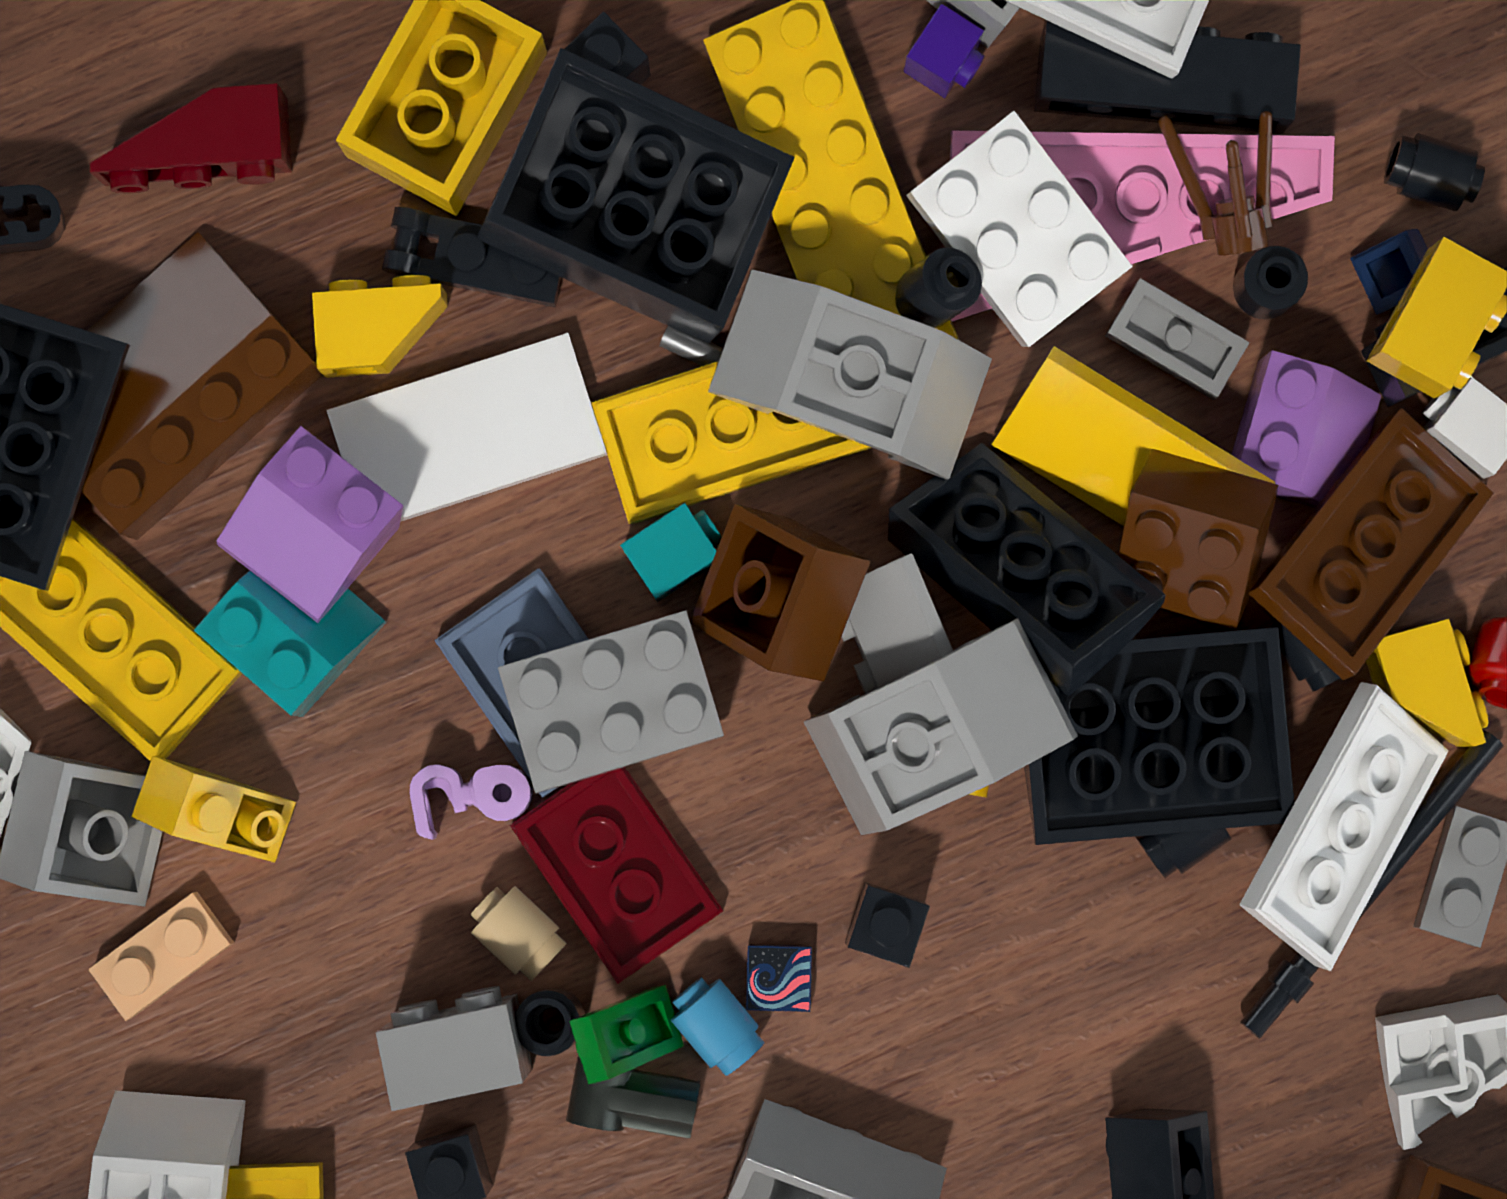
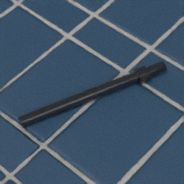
M1483 730L1486 743L1469 747L1417 809L1359 919L1504 747L1502 742L1494 735ZM1299 953L1290 962L1283 959L1268 977L1271 983L1269 988L1240 1023L1260 1039L1291 1001L1298 1004L1311 989L1314 983L1310 978L1319 967L1314 966Z

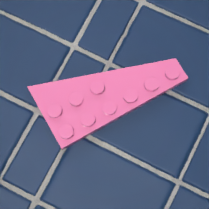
M952 131L950 160L987 131ZM1031 132L1130 264L1207 241L1203 240L1200 219L1167 147L1163 134ZM1177 134L1214 215L1217 214L1216 202L1232 198L1226 154V144L1230 140H1235L1239 145L1246 196L1254 195V199H1256L1259 135ZM1272 135L1270 187L1272 220L1332 201L1335 136ZM980 293L972 306L951 320L955 321L992 309V307Z

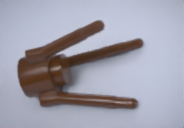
M1263 111L1260 114L1256 199H1254V195L1246 196L1239 145L1235 140H1230L1226 144V154L1232 198L1216 202L1217 214L1215 215L1210 208L1171 119L1167 116H1162L1159 119L1158 123L1166 140L1167 147L1200 219L1203 240L1215 239L1218 255L1240 254L1262 249L1269 245L1266 228L1273 226L1270 209L1273 117L1269 111Z

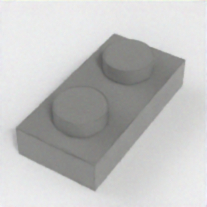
M1141 278L1135 284L1105 337L1212 400L1219 396L1250 343Z
M1454 806L1449 811L1413 927L1481 948L1507 862V822L1458 806Z

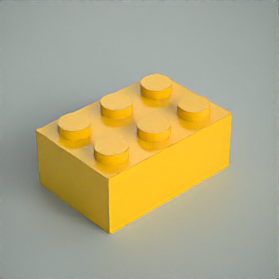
M414 0L336 138V142L347 158L457 217L547 55L542 33L481 0Z

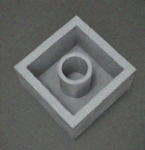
M494 986L461 994V998L455 999L456 1007L438 1010L437 1000L434 999L399 1007V1011L390 1013L391 1022L376 1032L391 1111L522 1084L533 1068L530 1053L520 1043L515 1022V1015L520 1006L518 995L513 994L502 997L500 987Z

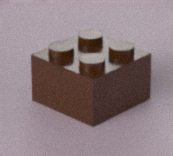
M1152 449L1130 493L1119 556L1166 595L1161 608L1236 630L1251 597L1248 592L1257 582L1279 485Z
M734 504L690 619V624L768 671L824 682L871 561L789 517Z

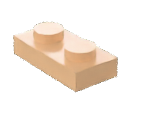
M193 892L88 970L124 1020L128 1021L234 944V941L200 894Z

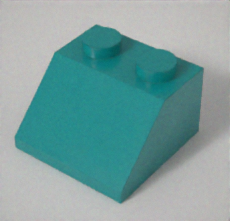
M249 571L231 587L194 631L290 716L304 717L387 621L348 588L321 621L317 623L253 572Z

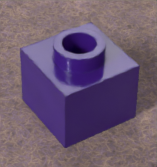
M941 4L908 53L903 72L945 99L955 83L966 88L982 64L985 55L977 51V49L979 48L984 30Z

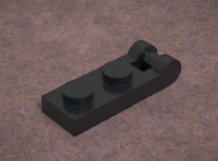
M395 207L391 227L396 229L392 250L385 251L382 265L383 271L398 276H429L430 281L433 283L556 308L562 277L476 239L482 225L435 216L412 208ZM421 236L438 239L434 260L417 256Z

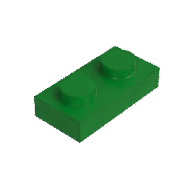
M666 985L646 989L569 1021L576 1042V1050L581 1059L588 1084L609 1080L684 1046L680 1031L671 1022L675 1014Z

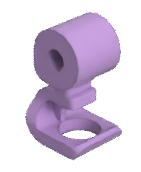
M429 765L420 770L412 778L410 784V798L416 831L418 835L431 840L436 839L438 835L434 830L427 789L436 787L443 789L451 801L455 813L467 811L468 806L474 805L486 817L496 821H508L521 816L528 809L532 800L533 787L531 782L521 769L511 765H495L481 768L475 772L474 776L470 778V782L463 783L460 773L453 768L444 765Z

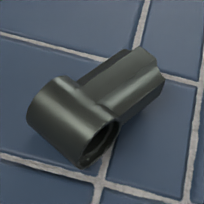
M577 1056L566 1120L575 1125L598 1130L622 1131L624 1127L691 1139L700 1081L632 1069L609 1080L588 1084L581 1059Z

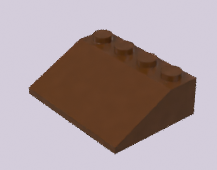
M199 232L87 330L125 342L130 347L82 492L120 535L138 540L323 375L317 369V362Z

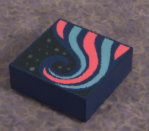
M748 944L746 1010L810 1012L812 946Z

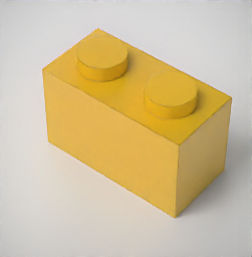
M1446 237L1441 238L1425 253L1370 353L1367 362L1434 399L1450 391L1453 386L1462 389L1470 379L1480 360V355L1474 352L1473 349L1485 329L1492 333L1507 312V296L1504 295L1507 288V271Z

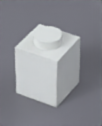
M1473 377L1468 380L1462 389L1452 388L1443 395L1430 400L1422 412L1430 419L1424 426V429L1479 480L1495 475L1507 459V404Z

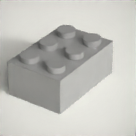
M686 610L498 667L535 793L554 789L724 736Z

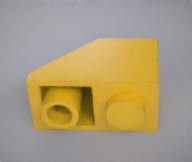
M408 275L393 278V287L367 289L366 281L340 280L329 283V292L312 293L317 369L326 378L390 373L448 307L447 293L441 284H431L429 276Z
M1445 619L1385 635L1366 660L1373 684L1378 685L1423 728L1456 747H1473L1486 743L1482 729L1488 727V715L1480 694L1477 691L1471 692L1464 667L1469 666L1470 656L1461 631L1459 629L1452 630L1450 620Z
M153 756L131 817L171 836L275 863L296 802L206 770Z

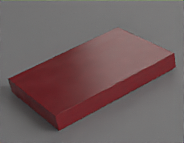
M626 767L570 783L509 825L617 984L724 911Z

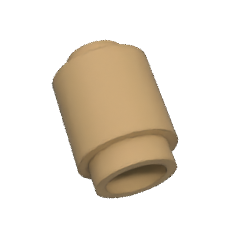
M516 886L507 894L496 887L470 914L479 922L471 934L512 973L516 975L521 971L530 981L567 944L555 933L559 927Z

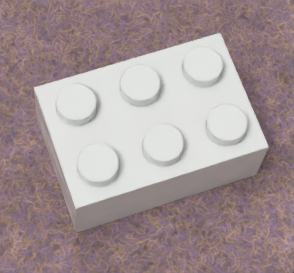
M1015 111L1006 116L906 195L945 247L959 249L973 259L981 274L982 288L980 293L1022 347L1033 345L1133 267Z

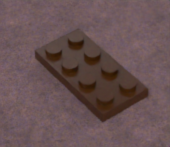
M1400 408L1386 418L1248 594L1342 680L1350 678L1360 670L1494 493L1408 413Z

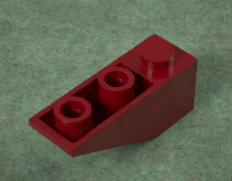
M277 83L212 88L90 162V173L104 186L110 185L112 192L124 194L148 191L149 183L173 181L174 187L181 189L207 188L212 186V178L237 176L238 183L248 185L274 182L275 174L292 173L288 99Z

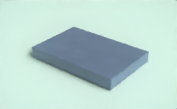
M540 568L434 640L531 782L532 780L498 667L589 640ZM557 788L540 792L539 794L544 798Z

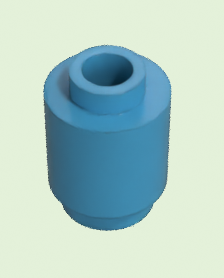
M701 977L672 1002L679 1012L671 1019V1022L710 1068L717 1065L725 1076L731 1074L744 1064L765 1043L756 1033L759 1025L721 979L708 985Z

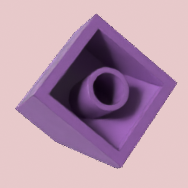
M1272 350L1257 363L1231 455L1275 481V484L1279 485L1276 497L1316 508L1369 441L1381 395L1335 368Z
M300 426L259 472L217 539V545L319 623L399 529L403 504Z

